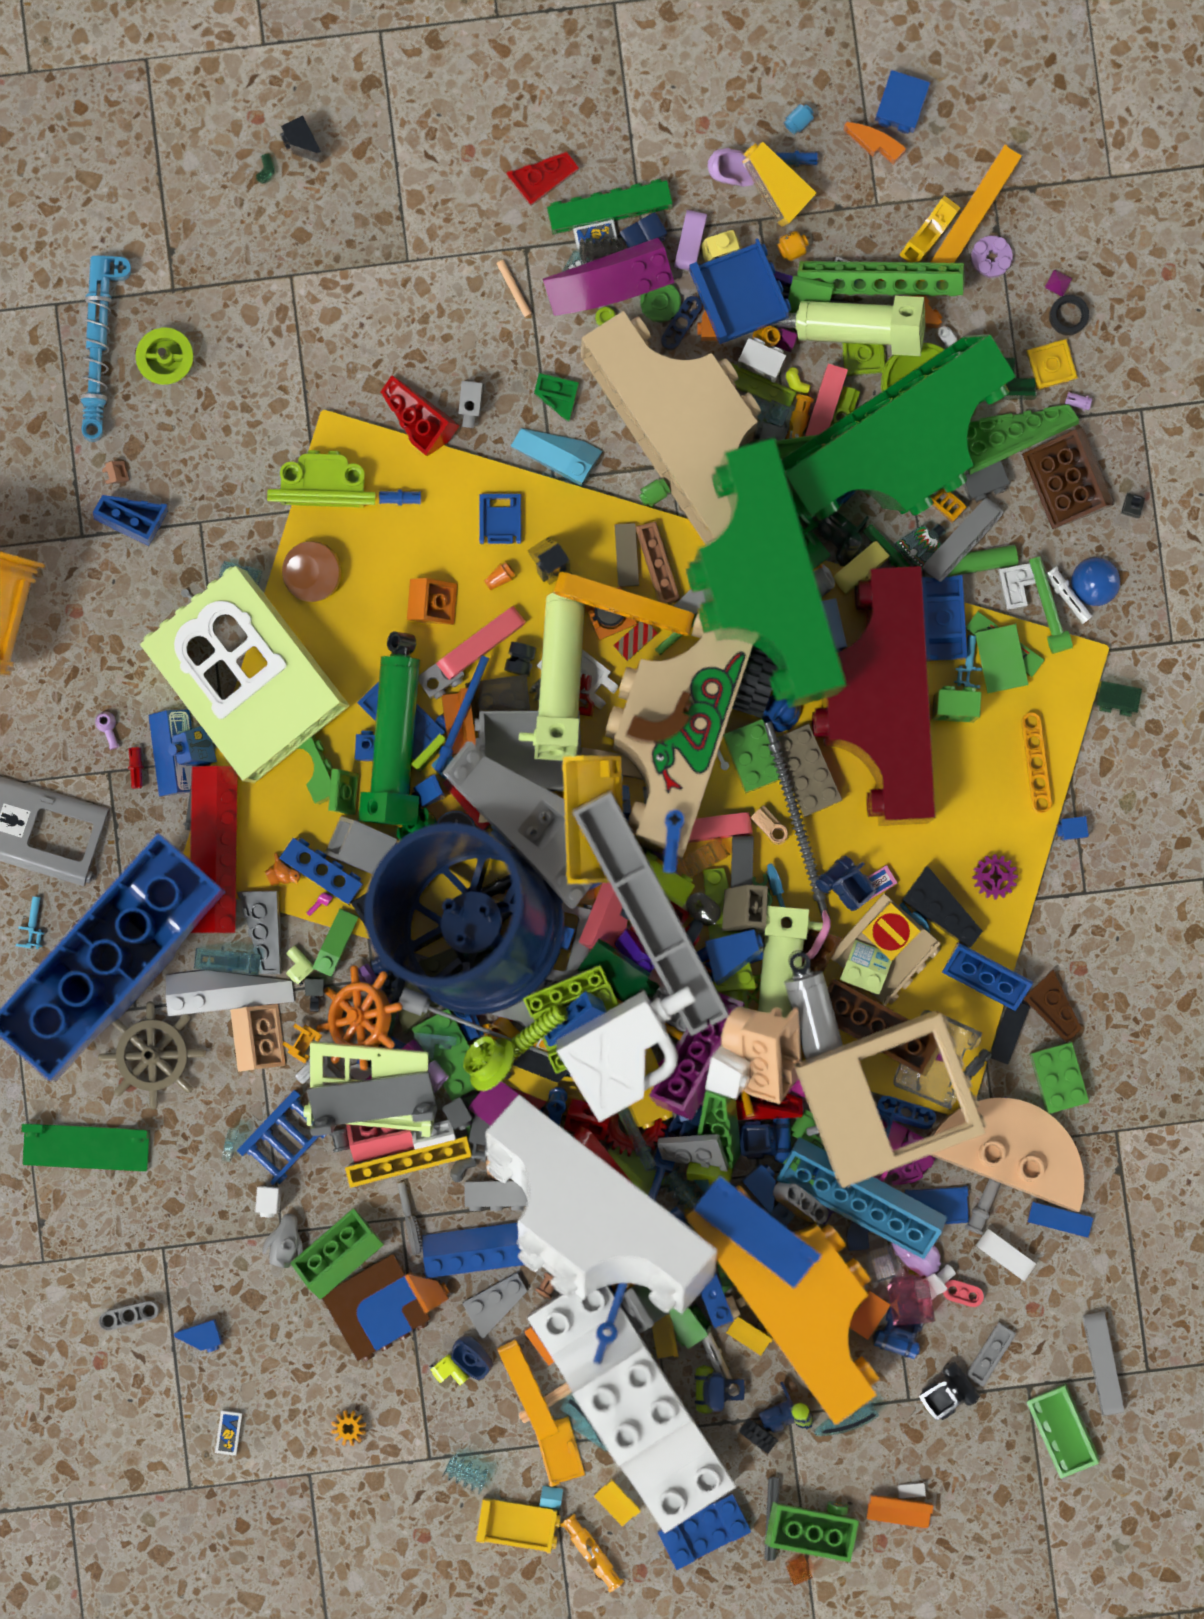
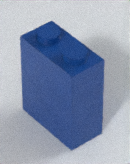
M891 70L875 121L880 126L886 128L890 126L898 128L897 130L904 134L914 133L930 82Z

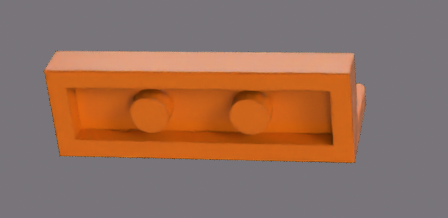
M460 688L458 694H445L441 697L447 738L468 688ZM471 704L452 747V755H457L467 741L473 742L475 745L476 738Z
M870 1494L866 1518L874 1521L928 1528L934 1505L928 1502Z

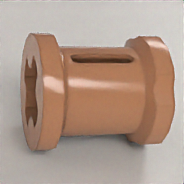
M545 1272L544 1280L539 1287H536L535 1291L551 1300V1294L555 1289L551 1284L554 1276Z

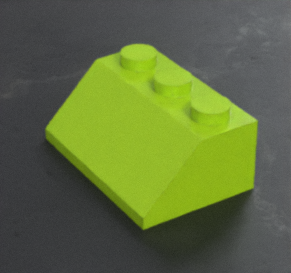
M647 851L645 856L668 899L683 907L695 886L691 883L693 879L683 873L679 876L676 873L664 872V864L661 865L656 862L658 857Z

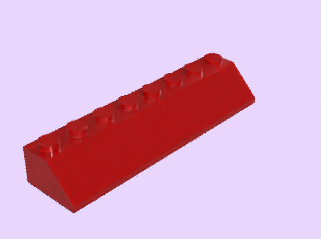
M232 766L192 767L190 860L226 892L190 933H235L238 774Z

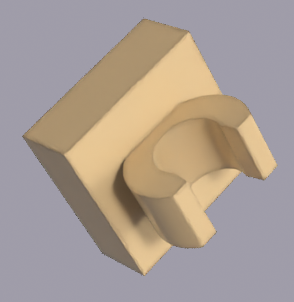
M732 1295L725 1297L732 1317L735 1318L741 1315L738 1308L747 1305L745 1298L742 1296L734 1300Z

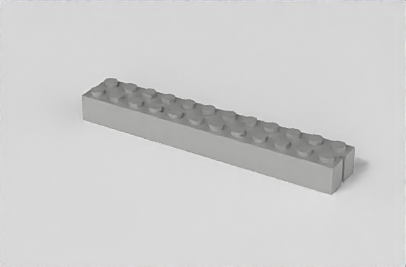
M610 790L573 809L576 820L669 995L671 996L687 986L691 990L696 1001L678 1011L691 1036L708 1027L706 1019L710 1018V1022L713 1025L727 1018L729 1013L612 791Z

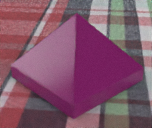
M1053 270L1044 288L1062 297L1072 279Z

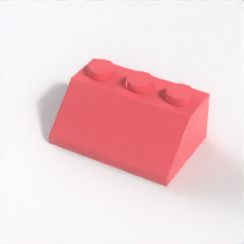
M346 1124L354 1163L415 1149L411 1130Z

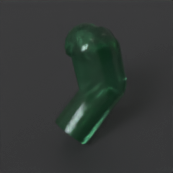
M270 154L261 156L264 167L260 173L256 174V180L262 184L268 183L275 173Z

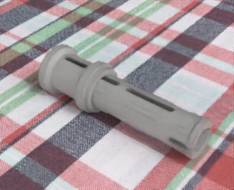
M992 1179L988 1180L977 1208L974 1207L972 1209L973 1215L969 1224L965 1225V1229L982 1235V1228L986 1219L990 1217L988 1212L1001 1184L1000 1182Z

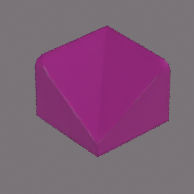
M780 327L778 328L780 340L775 347L791 353L798 335Z

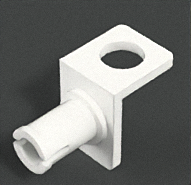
M946 1265L938 1274L933 1273L925 1277L910 1291V1295L924 1308L938 1294L947 1290L944 1284L956 1275L954 1269ZM920 1288L927 1289L929 1293L927 1299L923 1300L918 1296Z

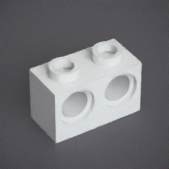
M257 1187L255 1212L260 1213V1217L273 1218L275 1214L280 1213L282 1187Z

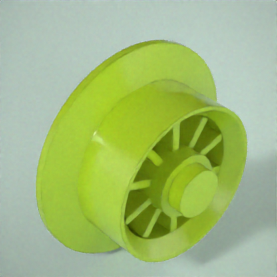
M489 1036L479 1038L470 1046L465 1055L463 1066L465 1071L470 1074V1081L475 1089L486 1091L495 1087L504 1078L509 1079L512 1073L509 1070L515 1057L514 1045L506 1038L494 1040Z

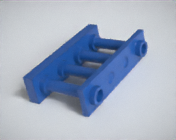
M293 1090L237 1150L242 1156L246 1154L252 1155L274 1176L270 1181L272 1185H275L276 1182L280 1185L287 1178L286 1172L319 1137L323 1139L326 1136H313L308 1140L286 1119L287 1116L284 1113L291 1108L292 1110L295 1109L307 1121V1117H304V1106L300 1104L301 1101L299 1100L302 1095L297 1090ZM275 1123L277 1125L280 1124L303 1146L295 1156L271 1134L270 1128ZM260 1139L268 1141L289 1161L281 1171L257 1149L258 1146L255 1144Z
M714 1272L713 1279L702 1290L701 1294L713 1326L716 1328L732 1322L734 1319L716 1272Z

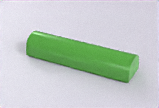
M1014 544L969 552L946 577L1018 565L1016 546Z

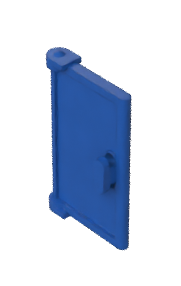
M968 1186L919 1190L905 1189L904 1194L947 1216L945 1224L969 1223Z

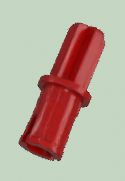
M141 747L128 748V770H130L132 789H141L143 786L142 769H144V766L142 765Z

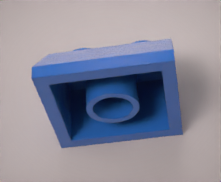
M759 1164L742 1181L765 1209L771 1213L774 1208L773 1190L776 1182L773 1176L776 1174L767 1164L764 1167L762 1164Z

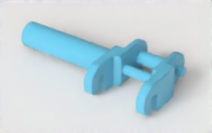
M968 635L966 669H963L962 666L955 668L958 671L957 681H954V683H957V686L964 684V687L978 689L981 687L969 682L971 670L982 671V668L973 667L976 636ZM962 672H967L966 681H962Z
M32 897L28 927H18V929L28 930L30 933L28 943L26 945L16 944L17 947L31 949L33 946H36V949L43 947V945H40L41 935L45 933L41 932L42 930L40 929L38 932L35 931L40 897ZM33 933L37 934L36 944L31 943Z

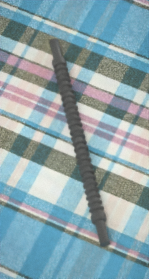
M772 721L764 723L769 739L768 748L769 751H772L771 756H774L772 761L776 762L774 767L778 769L776 773H779L778 779H781L779 784L783 786L781 790H784L783 796H786L784 801L788 802L786 807H789L788 813H791L789 818L793 819L791 824H794L793 830H796L794 835L798 836L796 841H799L798 847H801L800 852L803 853L801 858H804L803 863L806 864L804 868L808 870L806 874L810 876L808 880H811L809 885L813 887L811 889L814 892L813 898L814 901H817L821 917L823 911L826 910L830 918L825 902L826 893L821 892L816 887L815 882L820 877V875H817L819 870L815 868L817 864L813 862L815 861V858H812L814 853L810 852L812 847L808 845L810 844V841H807L809 836L805 835L807 830H804L805 824H802L803 818H800L802 813L798 812L800 807H797L798 802L795 801L797 796L793 795L795 790H792L793 785L790 784L792 779L788 778L790 773H787L788 768L785 767L787 763L783 761L785 757L782 756L783 751L780 750L782 747L781 742L777 740Z

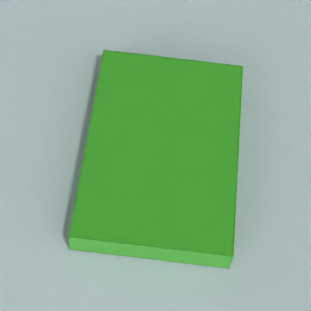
M1016 624L975 632L987 693L1029 685Z

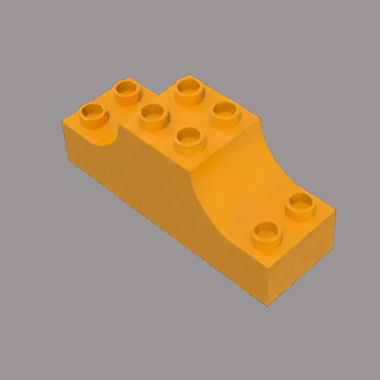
M740 1185L735 1187L739 1192H741L748 1199H750ZM695 1206L684 1213L701 1239L717 1250L716 1260L835 1425L877 1396L871 1386L880 1380L863 1356L853 1362L848 1349L849 1324L857 1306L868 1296L863 1286L870 1282L871 1279L857 1260L852 1258L845 1263L837 1252L846 1245L832 1225L827 1224L820 1229L819 1226L812 1223L802 1229L791 1231L821 1255L817 1263L814 1262L798 1285L793 1288L694 1210Z

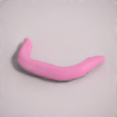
M826 910L822 913V929L812 948L806 953L810 960L819 952L830 930L831 920Z

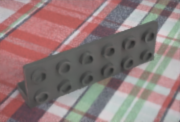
M429 1072L312 1087L307 1090L314 1118L310 1128L312 1136L332 1134L335 1126L340 1124L411 1115L413 1123L434 1120L438 1110Z

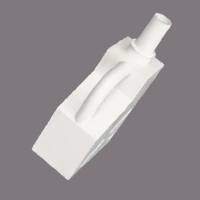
M688 986L663 1000L658 998L654 1002H651L646 992L643 991L557 1039V1052L599 1122L642 1099L645 1090L665 1080L673 1073L677 1065L678 1054L666 1032L664 1022L671 1020V1015L696 1001ZM658 1042L664 1052L665 1062L659 1069L644 1076L645 1049Z

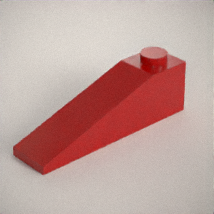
M391 375L380 391L391 411L395 413L400 421V426L409 436L408 439L411 444L426 456L447 444L460 426L446 413L393 375Z
M741 1093L736 1098L738 1120L802 1118L803 1100L788 1093L780 1104L750 1095L755 1114L752 1117L746 1116Z

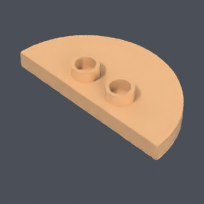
M989 1098L978 1101L979 1107L976 1109L985 1120L987 1126L984 1127L985 1134L930 1154L933 1157L1074 1212L1080 1211L1084 1194V1173L1077 1147L1065 1128L1053 1116L1031 1103L1012 1098ZM962 1108L947 1116L935 1128L930 1137L967 1123Z

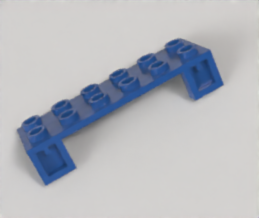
M720 1176L694 1208L698 1214L793 1288L798 1285L814 1262L817 1263L821 1257L819 1253Z

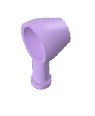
M106 711L99 713L96 716L95 725L101 732H105L109 749L113 750L120 747L113 732L116 726L115 716ZM106 717L108 722L101 724V719Z

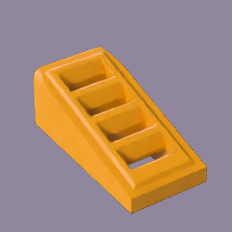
M944 488L934 498L931 497L934 502L932 506L951 523L967 508L951 492L946 493ZM942 494L946 496L940 503L936 502ZM950 499L952 502L946 509L942 507ZM956 505L958 508L951 514L949 512L950 509Z

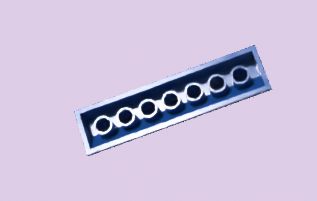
M518 1222L422 1235L426 1278L525 1265L518 1257V1254L522 1251L517 1243L519 1240Z

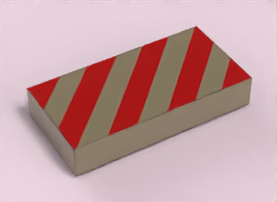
M639 622L613 646L628 661L658 633L651 625Z

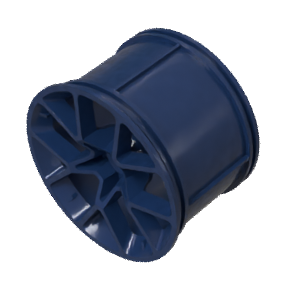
M443 823L427 826L407 835L385 854L376 867L367 889L365 924L372 947L381 961L391 971L415 984L429 999L446 1009L463 1014L480 1015L499 1012L520 1003L545 981L555 965L561 950L564 936V911L561 898L515 849L504 846L488 833L478 828L464 824ZM477 858L478 861L470 887L467 888L449 870V867L464 860ZM490 858L505 862L512 878V884L503 901L492 899L486 894L481 893ZM438 874H444L462 893L453 900L446 899L443 902L444 912L442 918L419 902L420 895L426 886L428 887L429 883ZM414 910H418L438 923V927L415 940L411 939V923ZM513 915L508 932L503 938L500 934L502 922ZM444 937L458 957L435 977H429L421 968L414 952ZM487 948L495 951L486 961L474 969L473 964L478 953ZM463 968L464 974L453 977Z

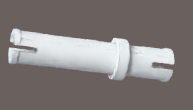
M710 1331L709 1335L701 1340L707 1352L706 1357L710 1359L715 1372L722 1373L723 1371L726 1379H732L721 1355L722 1350L718 1348ZM735 1384L725 1388V1392L728 1393L737 1390Z

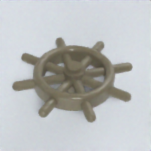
M149 1001L146 1004L145 1021L138 1022L130 1028L119 1019L112 1023L123 1035L118 1042L116 1053H101L98 1056V1060L101 1062L116 1061L124 1080L114 1090L115 1096L122 1095L132 1085L138 1089L149 1091L150 1108L156 1109L158 1107L157 1090L167 1088L176 1083L186 1093L192 1092V1086L181 1075L186 1068L188 1058L204 1057L206 1051L204 1049L187 1050L180 1030L189 1022V1015H183L172 1026L166 1022L155 1020L154 1003ZM147 1029V1045L136 1035ZM155 1029H160L166 1032V1035L156 1044ZM172 1039L175 1041L178 1050L162 1051ZM129 1041L142 1052H126ZM178 1058L175 1069L173 1070L163 1059ZM142 1060L132 1071L129 1070L126 1061ZM147 1066L149 1082L137 1078ZM157 1066L168 1075L167 1078L158 1082Z

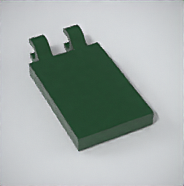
M600 938L577 969L582 973L600 965L610 982L616 998L622 1002L640 994L639 990L643 988L648 997L653 998L660 987L658 983L649 979L651 973Z

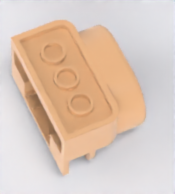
M744 1007L735 1008L725 1022L721 1040L722 1047L750 1062L748 1071L750 1080L746 1088H744L747 1094L780 1104L798 1079L794 1064L801 1062L798 1009L794 1008L789 1016L784 1018L782 1017L781 1009L774 1007L770 1013L758 1012Z

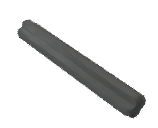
M778 1477L768 1478L766 1534L772 1504L779 1501L780 1479ZM765 1544L764 1559L775 1561L776 1548Z

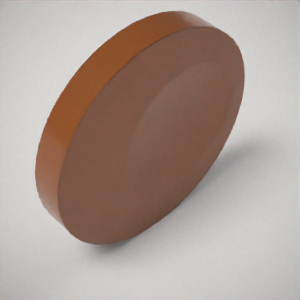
M314 541L300 543L293 547L284 559L282 566L284 583L290 593L300 600L307 602L324 600L335 592L341 580L342 570L339 558L330 547L323 543Z

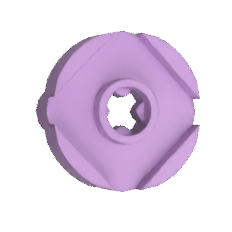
M987 236L980 239L975 244L971 253L973 268L987 278H996L1003 275L1010 267L1012 261V250L1002 237ZM989 252L997 255L994 262L986 258Z

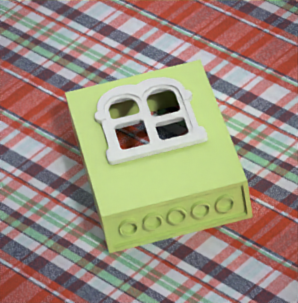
M235 566L226 569L223 572L224 576L218 581L213 580L207 585L208 589L202 594L198 593L193 596L192 602L186 607H180L175 612L176 615L174 617L164 620L159 625L160 628L157 631L147 634L140 646L243 781L255 783L350 705L249 573ZM223 614L234 617L248 636L247 640L233 652L226 650L213 631L214 621ZM195 636L205 637L215 648V653L199 666L193 663L187 653L188 642ZM256 646L268 664L254 677L248 678L237 664V659L251 647ZM219 660H224L241 682V687L225 700L218 696L204 677V673Z

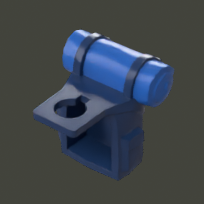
M790 1118L773 1119V1123L763 1124L762 1121L745 1122V1125H741V1155L747 1157V1159H764V1156L767 1155L775 1156V1161L784 1163L792 1150Z
M894 1301L887 1310L885 1317L887 1324L884 1331L878 1330L873 1336V1346L902 1355L905 1358L915 1359L920 1351L919 1343L915 1341L917 1333L921 1332L925 1320L924 1309L905 1302Z

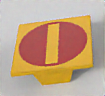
M892 903L862 931L891 961L921 932Z

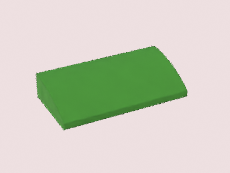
M1066 1383L1026 1401L1060 1479L1099 1464L1100 1458Z

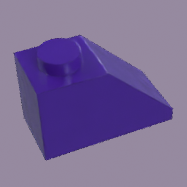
M626 928L616 940L615 946L623 955L651 973L655 966L639 936Z

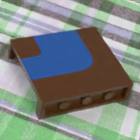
M395 1253L337 1285L322 1298L357 1361L362 1359L366 1362L375 1356L373 1352L379 1349L383 1352L393 1346L392 1341L398 1338L402 1341L411 1336V1330L417 1328L419 1331L429 1325L428 1321L431 1317L424 1312L405 1279L406 1275L398 1263Z

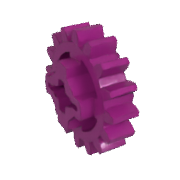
M994 854L992 860L986 856L984 857L985 863L982 861L977 862L980 868L973 869L977 872V875L972 876V879L977 880L974 887L979 886L981 888L978 892L979 894L985 892V898L993 895V899L997 900L999 894L1002 898L1005 897V891L1012 893L1010 886L1015 887L1017 885L1013 882V879L1018 878V875L1013 874L1016 867L1010 868L1009 866L1012 862L1011 860L1004 862V856L997 859L996 854ZM990 864V870L987 873H982L983 869ZM999 864L1002 865L1008 873H1004L999 868ZM994 871L996 875H1000V879L996 880V883H994V879H990V875ZM982 881H986L990 885L991 890L987 889ZM1003 881H1008L1007 885L1002 890H999L1000 884Z

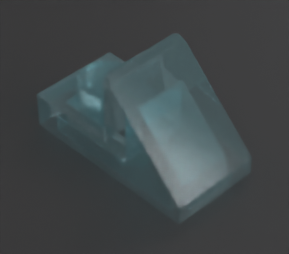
M415 1033L414 1035L424 1050L429 1052L428 1055L432 1060H434L435 1044H439V1048L451 1049L452 1045L456 1046L457 1037Z

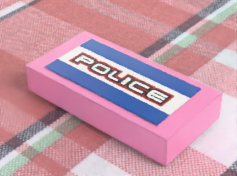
M887 865L868 876L876 890V893L870 899L897 884Z

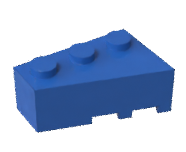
M102 495L93 511L94 520L146 546H150L168 513L167 504L160 505L148 503V501L139 502L128 500L127 498Z

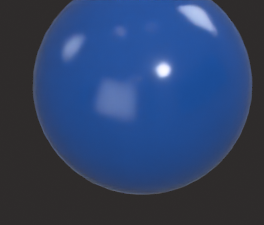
M1101 557L1085 559L1076 566L1072 573V590L1080 601L1087 605H1105L1116 597L1120 589V574L1115 565L1107 559Z

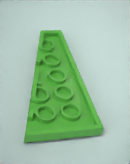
M1067 404L1044 408L1043 411L1031 412L1029 410L1023 411V414H1004L980 418L979 421L970 422L967 433V446L974 466L969 468L968 472L971 475L1079 424V418L1071 406Z

